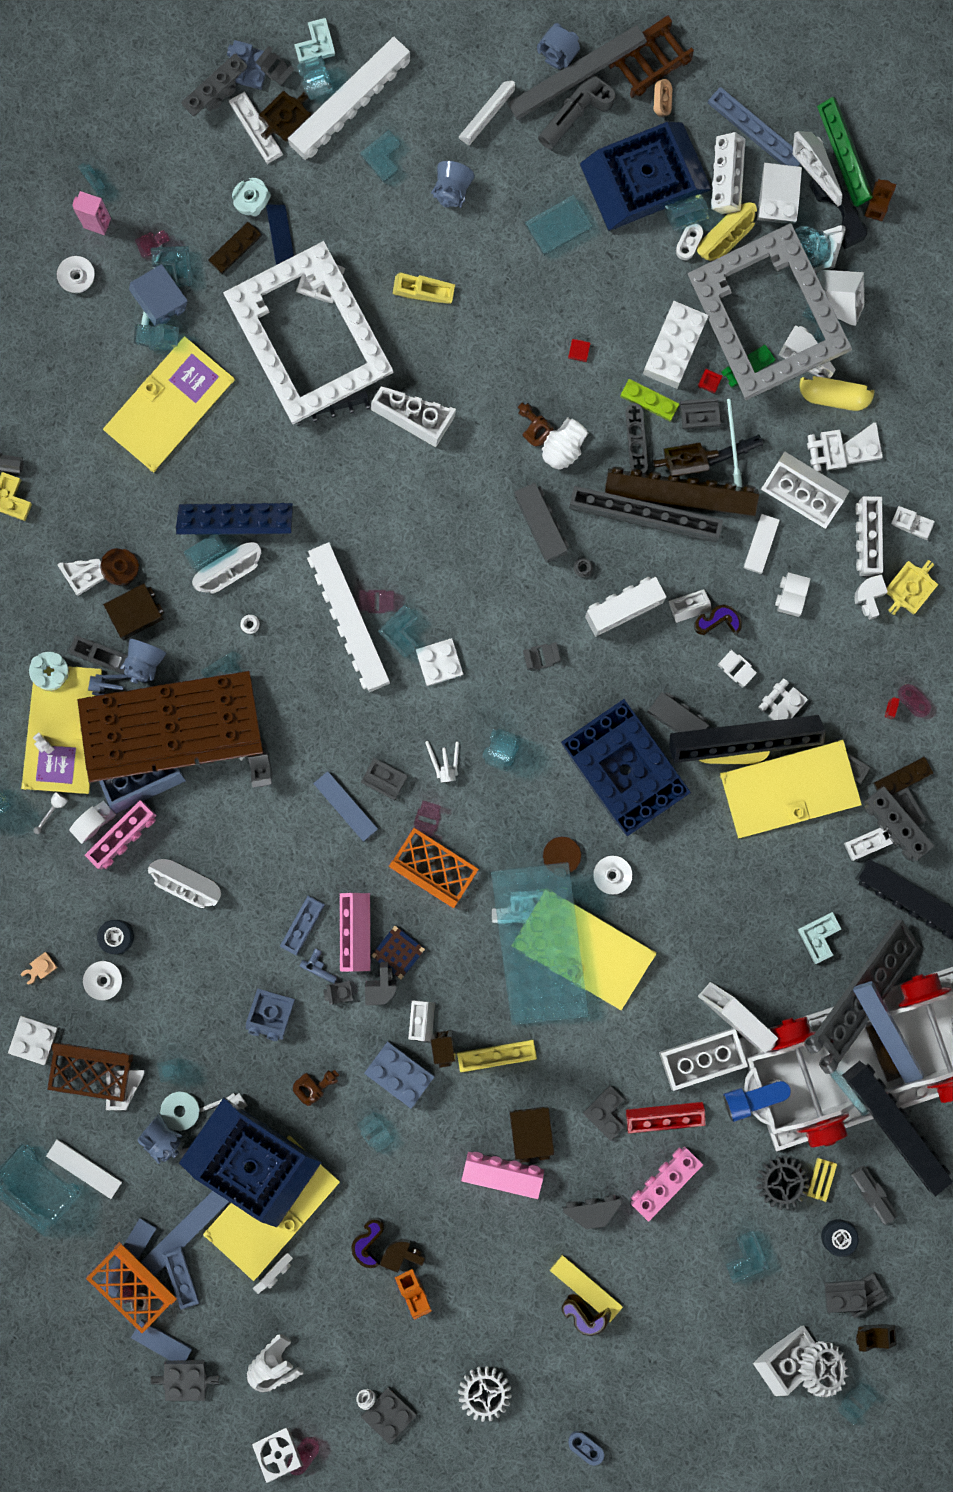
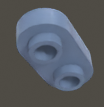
M575 1431L570 1434L568 1444L575 1454L593 1466L599 1465L603 1461L604 1452L600 1445L581 1431ZM576 1438H580L582 1442L580 1444H575L574 1440ZM593 1450L597 1451L595 1457L590 1455V1452Z

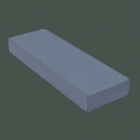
M307 896L280 947L297 956L325 904Z
M182 1247L163 1252L162 1255L180 1309L199 1304L200 1301Z
M141 1319L139 1325L142 1327L146 1321ZM150 1325L143 1333L136 1328L131 1337L168 1360H187L193 1349L153 1325Z

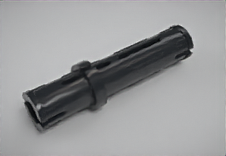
M758 434L746 440H739V443H736L737 455L747 454L749 450L763 446L761 436ZM732 445L719 450V457L708 459L710 467L732 458Z

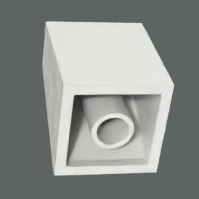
M819 270L817 278L837 319L856 326L865 305L864 272Z

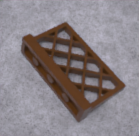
M53 1043L52 1051L54 1052L47 1090L121 1102L125 1101L130 1064L133 1062L134 1054ZM58 1056H65L69 1064L61 1069L57 1064ZM79 1059H84L88 1067L79 1072L74 1063ZM98 1062H103L107 1070L98 1075L93 1066ZM117 1065L125 1066L124 1074L117 1078L112 1069ZM72 1066L77 1075L68 1080L63 1071ZM91 1069L96 1078L87 1083L82 1074ZM110 1072L115 1081L106 1086L101 1077ZM60 1074L66 1083L61 1087L53 1086L54 1078ZM79 1077L85 1086L80 1090H75L71 1082ZM98 1080L104 1089L99 1093H94L90 1085ZM116 1083L121 1088L120 1097L113 1096L109 1090Z

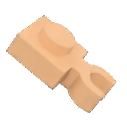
M45 952L30 963L32 969L24 970L21 976L29 973L31 979L27 984H32L35 982L36 976L43 979L58 967L49 954Z

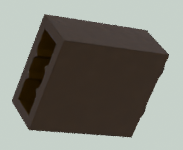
M143 583L103 604L122 640L164 620L162 617L164 611L160 603H155L153 598L156 595L151 586L147 588Z
M548 1106L509 1111L515 1160L523 1163L530 1162L531 1158L539 1157V1160L551 1159L550 1156L554 1155Z

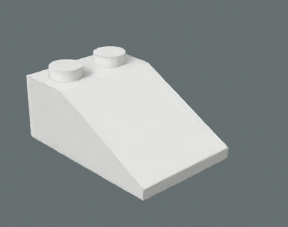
M764 163L757 220L785 224L791 223L793 225L796 223L802 167Z
M795 325L779 356L786 359L818 343L806 328ZM829 361L808 372L816 377L830 379L836 369Z
M804 1325L766 1350L753 1363L775 1396H788L802 1382L799 1379L802 1373L797 1371L801 1368L798 1362L803 1360L800 1354L805 1353L804 1348L810 1347V1344L815 1343Z

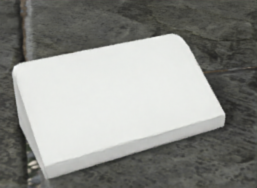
M704 589L669 601L676 623L712 610L711 602Z
M412 1000L408 1039L431 1041L435 1002Z

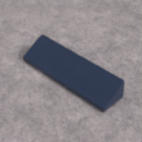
M269 204L266 205L275 262L278 265L293 257L294 253L286 206Z

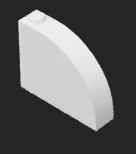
M710 982L698 995L724 1021L764 1053L770 1051L775 1046L778 1038L737 999Z

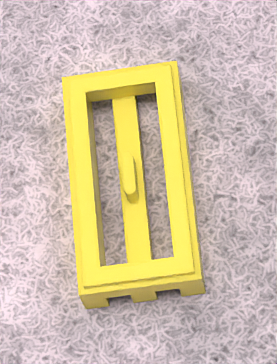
M817 1158L807 1196L827 1201L837 1166L836 1163ZM821 1163H823L824 1166L821 1173V1177L818 1183L816 1194H814L813 1189L815 1186V1182L818 1176ZM828 1166H831L823 1196H820Z

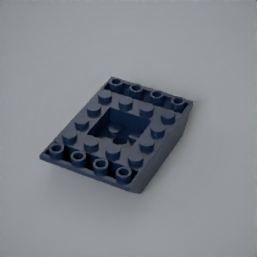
M665 122L600 148L580 163L582 172L608 231L712 190L683 122ZM650 167L652 173L646 175L642 172V168Z
M625 699L561 741L562 746L577 770L613 821L627 837L691 793ZM621 766H629L631 772L628 775H622L619 770Z
M223 1097L179 1162L195 1180L259 1222L274 1227L279 1226L322 1163V1161L225 1097ZM247 1162H253L256 1168L250 1172L245 1169L244 1165Z

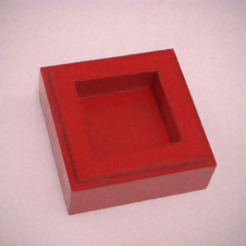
M572 339L568 359L587 362L590 342Z
M705 369L698 387L715 394L723 376Z
M893 697L889 699L884 715L885 718H895L900 701L899 698Z

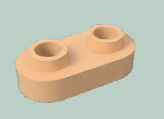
M662 79L656 82L654 88L653 109L659 117L670 115L672 110V85L669 80Z

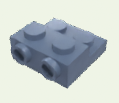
M234 40L233 45H229L227 56L231 57L233 54H237L248 67L235 79V83L262 90L266 74L260 70L261 67L255 62L264 52L263 50L255 49L251 44Z
M257 989L245 1029L254 1036H259L261 1033L267 1035V1038L272 1041L283 1040L295 999Z

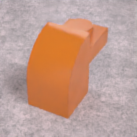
M413 1269L395 1277L401 1295L406 1300L414 1320L432 1312L425 1290Z

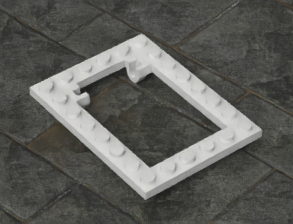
M324 241L223 292L292 424L394 373ZM305 274L312 290L324 284L326 285L367 363L300 397L258 318L270 313L263 301V295Z

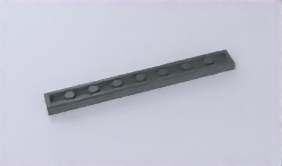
M638 25L507 104L515 118L519 120L647 42Z

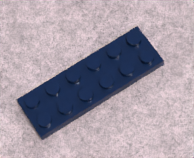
M293 503L179 504L176 535L291 533Z

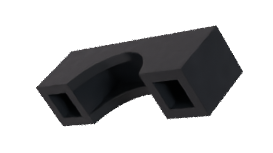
M835 174L842 192L840 206L834 203L813 178L809 186L817 201L830 202L841 212V225L845 226L846 229L841 243L844 250L863 241L867 236V227L860 221L856 207L851 205L847 191L842 189L839 176Z

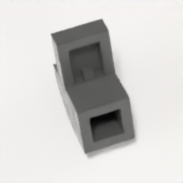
M262 744L263 754L248 756L252 787H264L272 784L273 777L267 744Z
M388 962L380 963V980L365 982V1005L385 1004L394 996L397 980H392V968H388Z

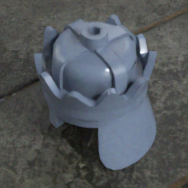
M442 161L437 166L438 181L431 194H434V198H437L444 207L458 206L461 208L463 202H465L466 190L474 180L475 175L470 168L461 163Z
M130 639L128 656L120 669H125L124 673L131 678L130 682L138 684V681L147 683L150 680L153 681L156 667L167 653L147 643Z
M158 1114L140 1135L138 1142L160 1164L161 1161L166 1162L171 1156L173 1158L179 1153L177 1148L181 1143L177 1137L181 1138L182 1135L168 1128L160 1114Z

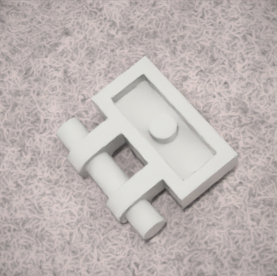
M840 430L821 432V440L816 441L815 434L807 436L809 442L807 447L811 453L812 459L810 463L813 469L821 472V464H826L827 471L846 468ZM817 448H823L824 457H819Z
M782 679L779 684H775L774 690L762 699V703L758 707L763 712L768 707L773 710L768 716L772 720L793 718L808 700L794 687L787 692L785 687L789 682L785 679ZM780 694L784 698L776 705L773 701Z

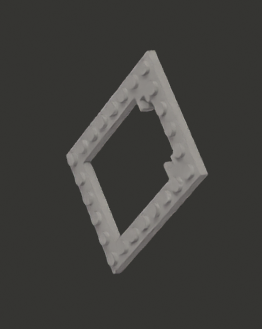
M791 223L687 273L701 305L708 315V320L745 400L852 351L851 345ZM770 256L776 271L790 266L825 340L754 373L720 298L732 293L725 277Z

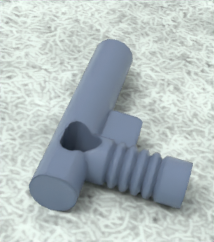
M315 948L308 962L302 960L299 967L334 984L337 977L322 969L324 963L317 960L322 951ZM310 963L313 965L312 970L307 968V965Z

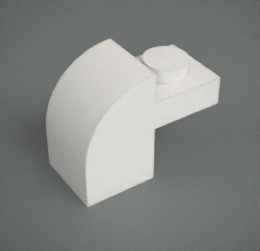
M882 574L865 580L855 592V604L863 602L862 611L865 616H868L869 620L879 616L874 598L883 596L888 592Z
M103 800L95 807L92 806L74 822L69 831L83 844L93 837L100 827L112 820L116 814Z

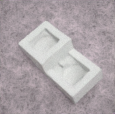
M898 506L891 524L928 540L935 521L919 516L917 512Z

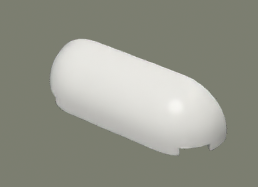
M253 542L242 544L205 566L194 576L193 586L199 592H210L212 594L243 577L258 566L257 563L261 554L259 545Z
M159 859L152 862L148 867V873H151L156 886L197 907L215 906L221 897L220 888L215 882L174 861Z

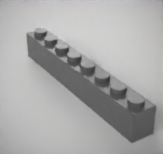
M574 486L569 509L715 543H717L723 524L722 519Z

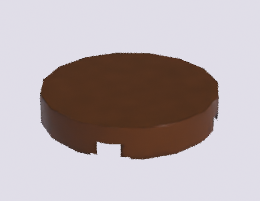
M113 548L102 557L100 569L101 574L108 582L121 586L131 583L136 578L139 564L135 555L129 550Z
M568 837L553 838L547 843L543 851L544 864L554 874L565 875L571 873L578 867L581 860L579 846Z

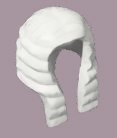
M567 417L557 431H550V434L547 436V440L542 448L544 461L554 469L568 468L569 464H573L574 460H577L578 456L581 455L580 446L589 434L587 429L578 421Z
M279 1334L273 1338L271 1343L267 1344L266 1348L261 1350L260 1355H257L256 1359L249 1365L247 1380L253 1389L259 1392H268L276 1389L277 1386H281V1384H287V1382L297 1379L299 1375L303 1374L304 1370L297 1367L292 1370L293 1365L290 1362L282 1361L281 1355L283 1351L291 1344V1340L287 1336Z

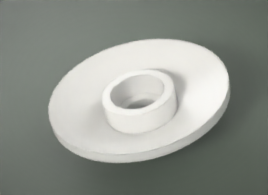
M80 256L66 258L61 262L57 270L59 284L64 290L71 293L86 291L92 285L95 278L92 264ZM80 274V278L74 279V275Z
M605 857L597 863L594 869L595 884L604 893L619 894L625 891L631 883V867L621 857ZM610 872H615V879L609 878Z
M96 962L85 971L83 977L84 989L94 999L108 1000L114 997L122 986L121 972L110 962ZM102 977L107 978L106 984L101 983L100 980Z

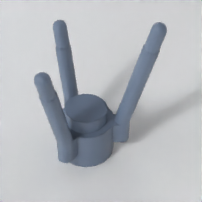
M96 674L95 676H90L88 691H93L92 695L98 696L104 695L100 692H104V687L123 690V686L105 683L106 680L102 679H127L129 676L125 674Z

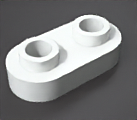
M691 223L686 226L676 247L678 258L689 260L693 257L703 236V229L699 224ZM691 232H694V233L696 234V236H695V237H691V236H690V233H691ZM682 249H687L688 253H683Z

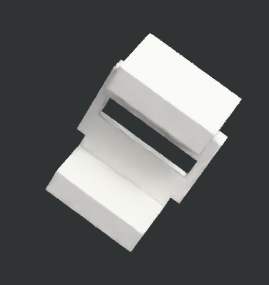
M732 650L718 664L732 680L738 681L742 688L757 673L751 668L752 665ZM741 661H744L745 664L743 665V667L734 676H732L730 674L731 671Z

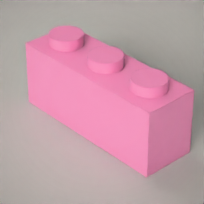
M80 191L78 197L74 198L73 209L83 228L105 235L111 217L102 198Z

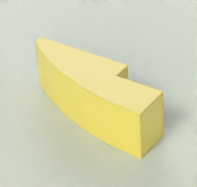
M398 273L395 276L393 294L412 299L451 304L455 284L421 275L415 277Z

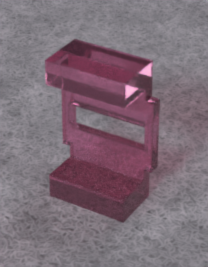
M359 590V611H368V613L394 611V591L368 590V592H365V590ZM375 592H379V611H374Z
M422 801L421 808H418L413 824L415 829L432 838L433 831H436L439 822L441 806ZM418 815L436 820V825L417 820Z

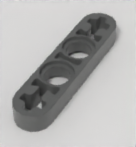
M632 403L628 405L625 413L630 471L636 467L637 459L644 457V459H640V466H644L641 471L646 473L648 463L643 409L639 404ZM632 408H635L636 411H639L636 415V421L629 423V421H633V414L629 412H631ZM633 426H637L641 429V433L637 436L632 435L630 429ZM636 444L640 445L643 451L640 454H635L632 451V447Z

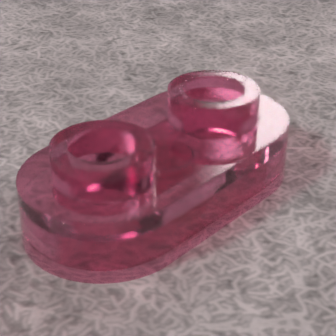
M905 684L899 688L898 698L914 716L922 718L930 713V702L916 687L911 684ZM906 690H909L911 692L910 697L906 696ZM920 704L924 705V711L919 709Z
M306 1437L298 1445L297 1450L303 1466L291 1471V1474H303L319 1452V1442L315 1438ZM307 1444H312V1445H313V1449H312V1450H308V1449L306 1448V1445H307ZM293 1454L290 1456L288 1460L287 1467H289L292 1462Z

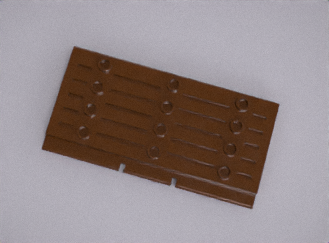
M250 671L77 699L89 783L153 772L152 766H156V771L195 765V759L199 760V764L263 754Z

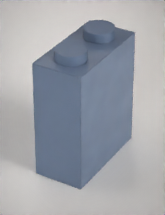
M162 264L130 282L129 291L154 326L158 324L163 325L173 315L176 314L178 316L186 310L187 299Z

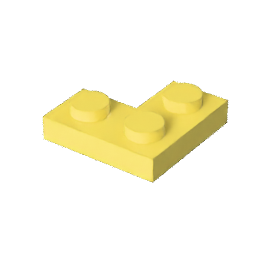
M2 472L0 476V512L26 521L32 503L15 497L21 479Z

